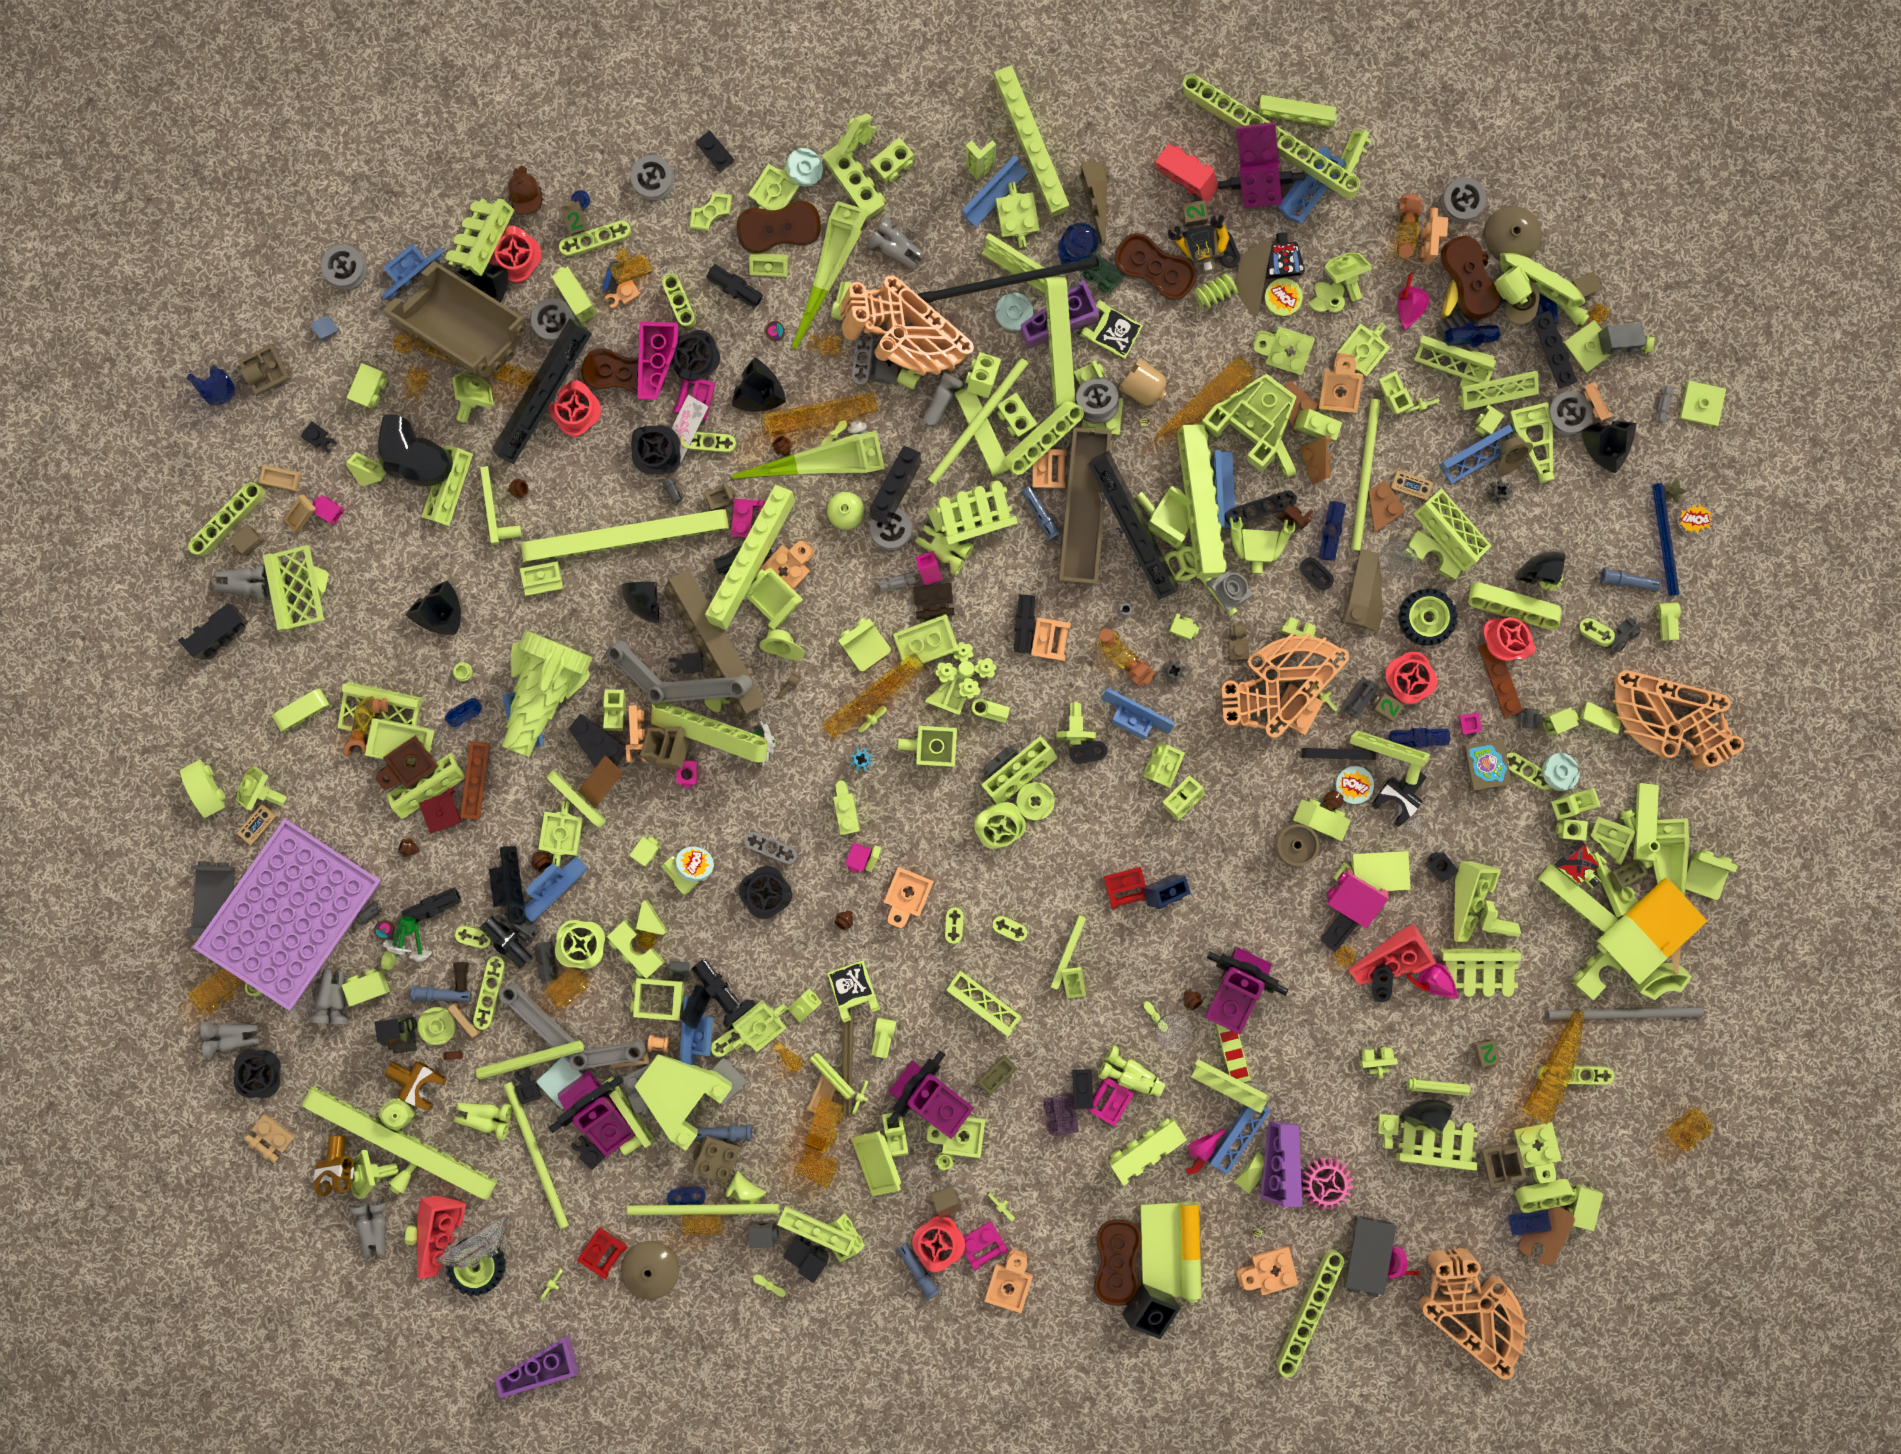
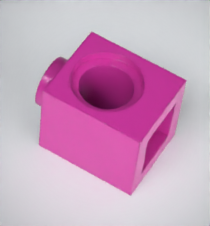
M324 495L317 497L312 504L316 508L314 513L332 525L337 523L345 511L344 508Z
M934 551L915 557L924 585L943 580Z
M684 761L682 769H677L676 784H681V788H693V784H698V761ZM685 769L692 771V777L689 780L683 777Z
M853 843L845 865L849 866L848 870L859 873V870L864 871L872 849Z

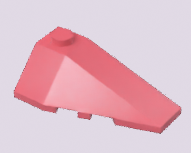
M1413 923L1395 933L1349 968V972L1358 985L1372 982L1373 970L1381 964L1388 965L1392 969L1394 977H1400L1404 973H1419L1436 964V961L1423 936Z
M442 1196L420 1199L417 1218V1278L424 1279L437 1276L446 1258L444 1250L448 1243H453L455 1239L452 1233L455 1227H460L463 1222L466 1208L464 1201Z

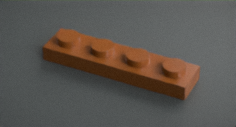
M1487 643L1479 645L1478 649L1503 717L1506 718L1523 712L1506 662L1494 657L1489 652Z
M470 741L461 818L478 820L481 818L490 748L489 743Z

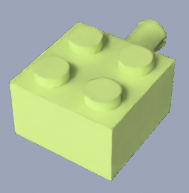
M919 726L918 738L916 740L899 738L898 750L915 751L917 753L916 765L955 767L957 728Z

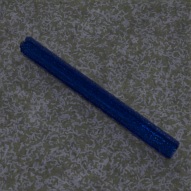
M1656 483L1652 485L1668 595L1677 596L1679 595V586L1664 486L1662 483Z

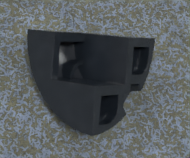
M487 264L482 276L476 275L470 269H460L454 272L463 280L501 303L508 284L507 269Z
M754 357L742 372L743 380L741 384L735 387L732 406L751 412L774 409L786 402L784 390L774 373L763 362Z
M1612 421L1611 425L1605 426L1596 423L1588 426L1583 430V440L1588 453L1601 467L1616 473L1629 454L1637 423Z
M1551 551L1530 558L1520 568L1515 580L1535 584L1539 580L1557 585L1561 581L1565 553Z
M444 581L432 587L429 594L423 599H417L407 611L406 616L429 631L454 635L457 634L460 626V603L451 584L448 581Z
M630 582L621 584L622 595L629 609L643 620L659 623L657 583Z
M1435 1099L1421 1100L1408 1106L1399 1117L1415 1128L1422 1124L1436 1134H1440L1451 1116L1453 1105Z

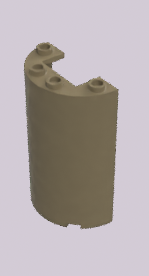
M435 261L421 272L424 285L405 304L402 305L400 300L394 298L383 309V313L387 318L480 377L498 373L502 366L514 357L515 349L525 331L524 317Z

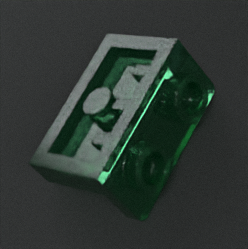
M1095 252L1092 257H1098L1099 268L1082 271V275L1090 282L1092 280L1098 284L1097 287L1102 292L1112 294L1125 277V274Z

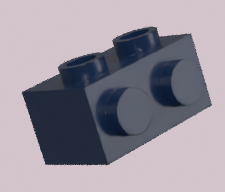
M1175 874L1142 888L1147 906L1156 907V909H1162L1168 904L1180 901L1183 897L1191 894L1186 876Z

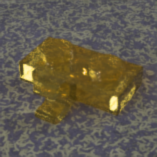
M624 247L617 249L618 254L616 258L618 262L609 266V271L617 285L652 273V267L644 254L630 258Z

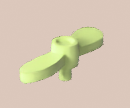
M1419 398L1418 406L1405 410V413L1407 414L1418 409L1421 411L1426 409L1428 405L1440 402V400L1437 398L1425 403V401H1422V398Z
M845 420L840 421L835 430L831 431L830 435L821 442V445L836 439L838 434L847 428V422Z
M1330 691L1326 694L1321 692L1319 699L1323 703L1327 702L1335 712L1338 711L1337 707L1329 700V696L1332 693Z
M880 706L873 715L867 713V721L859 728L858 732L862 733L871 724H876L877 719L886 712L887 708Z
M1145 1001L1143 1004L1144 1009L1156 1021L1158 1028L1166 1032L1168 1030L1167 1024L1155 1012L1153 1005Z
M864 1080L860 1093H857L855 1097L857 1102L852 1112L853 1115L856 1114L860 1102L868 1101V1098L864 1097L868 1084L867 1080Z
M989 1193L988 1196L997 1204V1210L999 1212L1003 1211L1010 1221H1014L1015 1217L1006 1209L1008 1201L999 1202Z
M561 1268L558 1269L553 1279H550L546 1284L547 1289L540 1297V1300H544L550 1289H559V1286L555 1285V1281L563 1271Z
M760 1274L754 1275L753 1280L755 1283L765 1286L767 1290H772L779 1297L786 1295L783 1288L774 1285L771 1281H767Z

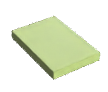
M947 614L893 634L905 670L960 651Z
M1408 851L1351 854L1352 874L1378 890L1381 888L1386 891L1411 890Z

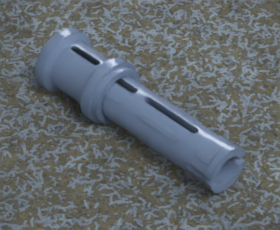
M1032 486L1024 488L1021 494L1039 521L1038 526L1044 530L1048 537V542L1063 533L1062 530L1057 528L1054 523V517L1048 515Z
M1604 567L1600 575V584L1610 583L1615 584L1616 587L1626 585L1656 592L1661 587L1657 586L1661 584L1659 579L1629 575L1623 570L1613 571Z
M412 985L410 999L411 1002L453 1001L470 1003L471 997L463 996H470L471 990L435 989L433 986L423 988Z
M732 1124L729 1128H696L698 1129L697 1134L701 1135H697L694 1141L703 1140L705 1135L717 1139H730L732 1142L736 1140L752 1141V1124L747 1126Z
M907 1243L896 1249L916 1278V1285L920 1286L924 1292L925 1299L929 1300L938 1294L941 1290L936 1288L931 1280V1275L925 1273Z

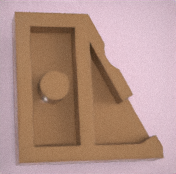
M1289 380L1284 387L1297 396L1289 417L1292 431L1296 433L1298 430L1293 428L1299 411L1306 409L1314 411L1319 404Z
M1330 435L1299 449L1312 484L1330 478L1331 453H1328V442H1331Z
M1385 480L1368 491L1374 532L1406 512Z

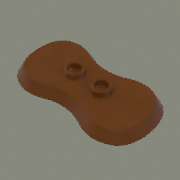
M795 201L778 210L747 209L738 217L736 228L739 242L746 251L762 253L779 244L805 246L815 242L821 232L819 213L813 204L807 201Z
M1133 233L1128 235L1120 243L1115 254L1116 266L1123 274L1142 278L1150 282L1165 298L1172 300L1182 299L1190 292L1196 281V268L1190 260L1163 252L1152 239L1144 234Z
M1459 236L1448 241L1441 250V263L1457 285L1460 309L1471 319H1482L1490 316L1499 308L1501 295L1497 291L1494 282L1486 273L1481 245L1471 236Z
M595 349L589 352L584 359L581 371L582 379L592 388L619 387L638 395L639 358L623 357L609 349Z
M1121 1219L1106 1221L1101 1225L1097 1233L1101 1265L1095 1278L1094 1290L1097 1298L1108 1305L1122 1306L1129 1304L1139 1289L1135 1260L1141 1247L1142 1235L1138 1226L1131 1221Z

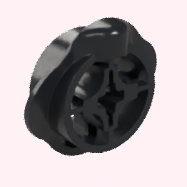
M694 330L678 337V344L671 362L675 373L681 379L693 381L713 373L718 368L720 353L714 338L708 332ZM697 340L691 348H684L686 343ZM703 342L708 349V358L702 354ZM681 353L687 357L686 368L681 363ZM691 353L698 354V357L693 358L691 356ZM697 363H706L701 369L692 371V368H695Z
M664 425L643 426L633 431L631 439L632 461L639 471L649 475L668 474L675 472L679 468L681 460L680 440L673 429ZM655 436H662L661 439L658 438L656 441L649 440ZM669 442V453L668 455H666L665 449L668 446L667 443ZM645 444L647 446V451L645 452V456L643 458L642 450ZM651 445L656 447L661 455L655 452ZM656 459L663 460L656 464H649L651 461L654 462V460Z
M771 866L759 867L753 873L746 876L739 885L741 900L745 903L750 913L760 919H769L775 916L778 912L785 909L792 900L790 885L785 881L780 871ZM765 877L762 886L751 887L757 879ZM771 878L780 884L781 892L770 888ZM765 888H768V891L771 893L763 897V894L759 891H764ZM749 893L758 895L761 898L760 907L751 901ZM770 898H780L775 905L766 908Z
M246 1050L241 1052L234 1063V1086L236 1091L246 1098H268L273 1096L280 1087L281 1064L277 1055L269 1050ZM262 1058L265 1063L257 1067L250 1060ZM244 1068L248 1071L245 1081L243 1079ZM269 1068H271L272 1073L270 1081L266 1075ZM260 1070L258 1074L260 1077L254 1078V1076L256 1075L255 1071ZM257 1081L265 1087L260 1090H254L249 1085Z

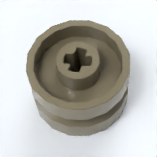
M1293 823L1285 825L1277 832L1274 837L1273 846L1275 854L1282 862L1293 866L1308 865L1316 858L1319 853L1320 843L1313 829L1306 825ZM1296 841L1300 844L1299 848L1294 847Z

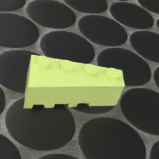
M1173 1118L1162 1120L1159 1123L1160 1127L1155 1130L1152 1128L1142 1134L1143 1138L1138 1141L1136 1139L1130 1141L1126 1145V1149L1123 1151L1117 1150L1110 1155L1111 1159L1108 1161L1123 1186L1129 1183L1128 1178L1130 1176H1138L1143 1173L1144 1166L1154 1165L1161 1159L1160 1155L1162 1153L1167 1155L1187 1141Z

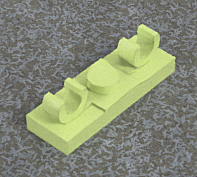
M1366 130L1352 131L1341 156V159L1346 162L1343 168L1353 175L1355 174L1352 170L1359 162L1361 153H1367L1364 144H1371V140L1367 138L1369 132Z

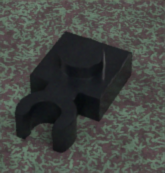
M313 421L310 422L301 435L303 439L316 448L321 444L323 450L331 453V450L327 448L329 442L337 445L334 439L326 438L328 432Z
M701 652L682 654V660L677 658L669 659V662L677 663V667L670 669V672L676 673L682 668L684 674L703 672Z
M528 1067L524 1069L525 1077L520 1076L519 1071H516L514 1074L515 1078L521 1083L516 1086L522 1105L541 1098L536 1079L531 1081L529 1079L531 1072Z
M579 1136L578 1139L582 1142V1145L576 1146L573 1143L571 1147L575 1151L582 1153L578 1158L593 1170L605 1158V1155L593 1142L588 1146L586 1139L583 1136Z

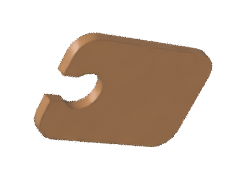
M1561 1207L1535 1211L1519 1243L1520 1251L1530 1257L1533 1252V1246L1536 1243H1542L1545 1247V1252L1540 1256L1538 1262L1547 1266L1553 1265L1575 1223L1574 1215Z

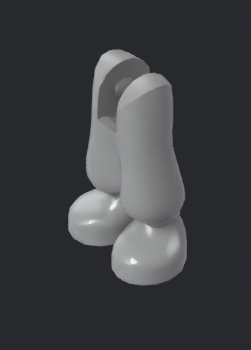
M886 217L878 227V232L873 234L866 247L869 249L880 247L883 254L914 271L917 264L907 256L912 253L915 257L922 260L925 254L900 230L893 229L891 227V220ZM879 233L889 237V240L884 239Z
M945 372L943 373L941 382L935 390L932 403L924 414V420L928 425L935 426L940 422L953 398V393L950 390L952 388L962 389L965 383Z
M260 564L255 570L245 567L214 572V578L228 579V584L213 585L215 592L234 593L245 596L255 593L260 600H267L269 598V585L267 583H251V580L268 581L264 564Z
M324 969L315 1003L317 1013L311 1017V1023L348 1025V1019L340 1014L345 1005L342 988L344 984V971L336 970L333 984H331V970Z
M208 1021L202 1022L201 1036L203 1039L221 1038L220 1040H207L203 1042L202 1053L204 1058H211L217 1050L229 1052L239 1048L259 1045V1038L244 1039L243 1037L244 1032L259 1031L258 1024H220L218 1027H214Z
M374 1201L370 1204L369 1202L359 1203L349 1207L351 1214L359 1216L356 1225L365 1258L372 1257V1245H376L378 1257L385 1256L386 1220L382 1211L387 1208L386 1201ZM369 1210L372 1213V1219L370 1218Z

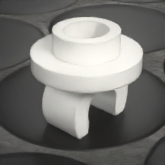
M855 421L848 427V432L854 435L866 433L867 425L861 421Z

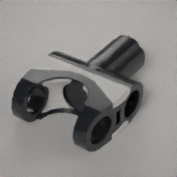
M1420 772L1417 784L1413 785L1406 782V777L1400 783L1392 776L1377 794L1372 807L1377 809L1382 803L1384 804L1389 800L1398 802L1399 816L1394 821V825L1397 827L1401 826L1422 804L1423 801L1414 793L1427 777Z

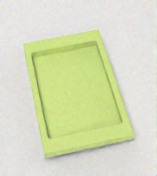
M372 718L365 756L383 759V756L414 735L419 738L430 753L435 730ZM407 757L408 761L406 764L415 765L416 759Z
M877 1131L852 1137L851 1140L872 1196L894 1193L901 1190L899 1186L901 1180L884 1135Z

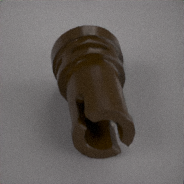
M453 963L455 990H468L467 969L469 963Z

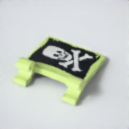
M1098 300L1095 305L1103 315L1094 332L1084 327L1079 336L1126 359L1143 325Z
M864 960L827 973L841 1019L844 1023L851 1021L848 1009L865 1002H869L873 1012L880 1010Z

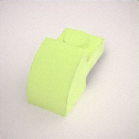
M1397 371L1377 379L1384 394L1383 398L1394 414L1414 406L1407 388H1404Z
M605 690L604 731H624V719L626 716L625 691Z

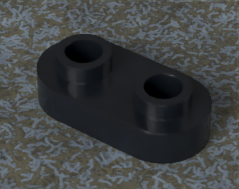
M1228 232L1229 241L1224 255L1219 257L1224 267L1234 268L1240 261V254L1232 235ZM1227 256H1232V257H1233V261H1232V262L1227 261L1226 257H1227Z
M1308 557L1301 562L1300 572L1317 589L1327 590L1333 585V575L1318 560ZM1307 564L1312 565V571L1306 569ZM1321 577L1326 579V584L1320 583Z
M1101 741L1089 742L1072 747L1069 757L1076 764L1093 762L1105 758L1108 749L1105 743ZM1096 747L1101 749L1100 754L1094 753ZM1077 751L1082 752L1083 755L1081 758H1077L1075 756V753Z
M1381 964L1373 970L1372 995L1376 1001L1385 1002L1392 996L1393 972L1388 965Z
M745 1000L739 1005L737 1010L726 1014L723 1021L726 1029H733L732 1024L753 1008L756 1002L754 1000Z

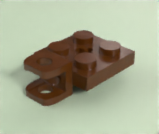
M414 735L383 756L387 765L379 770L375 779L384 790L392 788L400 781L405 788H408L439 765L419 738ZM407 757L416 759L414 762L415 766L406 764L408 761ZM384 776H388L390 779L386 780Z

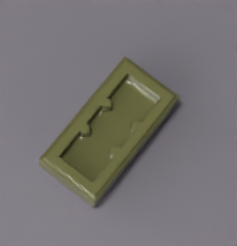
M1632 860L1608 873L1618 891L1645 877L1648 873L1640 860Z
M1003 1054L976 1082L991 1095L1017 1070V1067Z

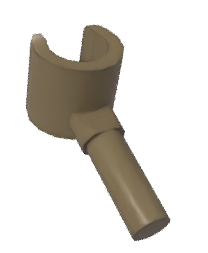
M790 676L778 696L781 698L791 685L797 687L800 677Z

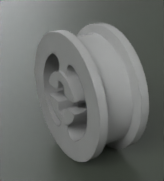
M657 155L643 156L634 163L631 169L632 185L641 197L656 201L665 198L672 191L675 182L674 173L668 162ZM650 166H658L665 171V178L662 179V176L660 175L659 171H655V169ZM655 175L656 179H651L650 181L649 176L653 177ZM643 177L647 186L650 185L651 188L657 189L647 190L640 185V178Z
M1468 177L1458 178L1451 182L1441 198L1444 214L1450 220L1457 223H1467L1474 220L1482 212L1486 204L1485 189L1477 180ZM1452 192L1457 193L1453 201L1454 203L1458 202L1461 198L1469 200L1466 203L1464 201L1458 202L1454 208L1451 203ZM1472 194H1474L1476 198L1475 209H1471L1470 205L1474 201V198H1470Z
M340 244L331 247L326 251L321 261V270L324 277L333 286L341 290L357 288L364 282L367 276L366 260L355 248L349 245ZM338 258L345 264L347 270L352 273L350 277L337 261Z
M548 298L540 301L534 307L531 313V325L542 340L555 344L563 328L559 330L543 314L548 312L561 327L563 326V317H566V325L569 318L575 320V316L565 302L556 298ZM542 316H543V322H544L543 325H541V318H542Z
M1102 378L1090 379L1084 382L1077 391L1076 401L1077 405L1084 411V420L1091 423H1104L1111 420L1118 412V390L1112 382ZM1095 393H1097L1098 395V401L1101 404V408H1098L1097 400L1094 395Z
M1563 392L1549 404L1553 431L1560 435H1575L1587 427L1592 419V405L1586 396L1580 392ZM1563 401L1573 402V403H1569V404H1567L1565 407H1563V408L1559 411V416H1558V414H1557V408H1558V405L1560 404V402H1563ZM1569 410L1572 411L1570 416L1567 415ZM1581 411V420L1578 425H1566L1574 421Z
M897 508L894 516L899 517L901 522L891 519L893 527H896L894 528L896 537L901 529L905 531L902 537L896 541L882 539V535L892 538L890 531L886 530L889 526L882 524V527L878 528L879 522L871 519V536L874 542L882 549L890 551L901 549L909 542L912 536L911 520L908 514L900 508Z

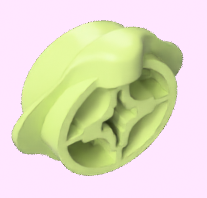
M1003 802L990 806L978 814L974 821V829L984 846L997 849L1008 846L1019 839L1025 832L1026 823L1016 805L1010 802ZM1007 817L1011 818L1014 821L1015 825H1012L1011 822L1007 821ZM985 826L989 827V829L993 831V834L989 833L986 830Z
M579 920L565 922L557 932L555 946L557 960L566 967L581 969L595 967L603 956L604 931L594 922ZM586 929L591 933L585 937H579L573 930ZM568 934L573 941V946L565 952L563 943ZM595 937L596 950L592 955L587 948V943ZM575 938L579 941H585L583 945L585 951L580 947L575 948L577 944ZM575 952H582L587 959L579 961L569 956Z

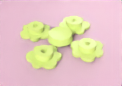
M959 642L958 647L960 651L954 652V659H959L962 662L958 666V670L952 667L951 663H939L935 674L941 682L945 683L948 680L953 681L954 676L959 673L960 676L965 678L959 684V694L962 697L972 699L980 694V689L978 688V682L972 681L969 677L973 676L974 672H976L981 678H992L995 674L996 665L993 664L990 658L978 660V665L974 668V665L968 661L969 658L973 657L972 645Z

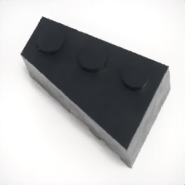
M226 604L208 618L209 621L201 628L196 626L193 629L195 633L186 639L181 637L178 640L193 658L212 659L217 654L216 650L221 646L225 647L232 641L231 637L234 634H240L246 629L245 625L248 621L234 605Z
M579 714L569 728V731L595 768L605 755L617 766L626 754V746L607 731H604L603 728L584 714Z
M412 1013L388 1016L375 1021L377 1042L384 1047L388 1046V1050H393L394 1054L417 1051L414 1030L417 1028V1021Z

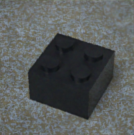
M1142 1283L1122 1315L1130 1328L1161 1339L1181 1308L1171 1294Z

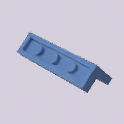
M1321 146L1317 151L1342 168L1346 163L1343 159L1332 156L1327 147ZM1320 164L1314 165L1316 169L1323 168ZM1305 173V180H1297L1283 198L1282 204L1278 205V209L1285 218L1302 224L1328 187L1324 184L1317 186L1318 180ZM1336 174L1330 175L1332 179H1335L1337 176ZM1314 193L1313 198L1306 201L1307 196ZM1303 208V212L1299 217L1294 215L1297 210Z
M1016 155L962 209V216L975 228L996 208L995 199L1006 197L1009 194L1007 183L1016 182L1017 186L1028 175V172L1019 164V158Z
M1510 424L1442 462L1440 467L1449 483L1452 484L1500 457L1501 452L1496 454V451L1501 448L1498 447L1499 439L1504 436L1507 439L1511 437L1510 433L1513 429ZM1483 448H1493L1492 457L1486 458L1481 456ZM1469 456L1477 458L1476 466L1473 468L1465 466L1466 458ZM1451 466L1461 467L1459 476L1452 478L1448 468Z
M1215 450L1213 452L1214 486L1216 488L1215 502L1219 508L1218 522L1221 524V529H1231V525L1225 521V514L1228 510L1235 507L1232 452ZM1233 513V515H1231L1230 518L1234 519L1236 522V517Z
M1245 1105L1208 1162L1228 1175L1270 1113V1110L1264 1107L1263 1111L1265 1112L1261 1118L1252 1119L1255 1110ZM1251 1123L1252 1131L1250 1134L1242 1135L1241 1131L1245 1125ZM1236 1139H1240V1149L1231 1151L1230 1147ZM1225 1155L1230 1157V1163L1227 1168L1220 1165Z

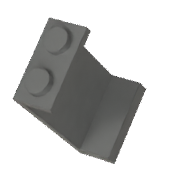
M198 861V865H191V869L196 870L193 926L187 927V935L201 936L234 890L235 867L229 866V863L217 862V866H210V862Z
M1356 1215L1354 1222L1356 1228L1348 1273L1343 1284L1350 1292L1359 1293L1360 1290L1367 1292V1295L1378 1297L1379 1294L1384 1295L1396 1225L1394 1222Z

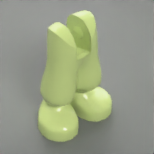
M924 525L922 531L934 537L930 544L925 539L917 536L915 542L928 552L934 551L936 559L941 563H948L950 565V572L956 576L962 568L964 560L952 555L951 552L954 551L960 557L967 559L973 550L974 544L970 542L960 544L959 542L950 545L942 544L940 536L945 534L936 532L935 529Z
M457 1103L456 1109L468 1112L467 1117L455 1116V1123L485 1133L495 1131L498 1140H505L509 1128L508 1121L512 1113L511 1105L504 1104L501 1108H498L492 1104ZM493 1118H499L501 1121L505 1122H498L493 1120Z

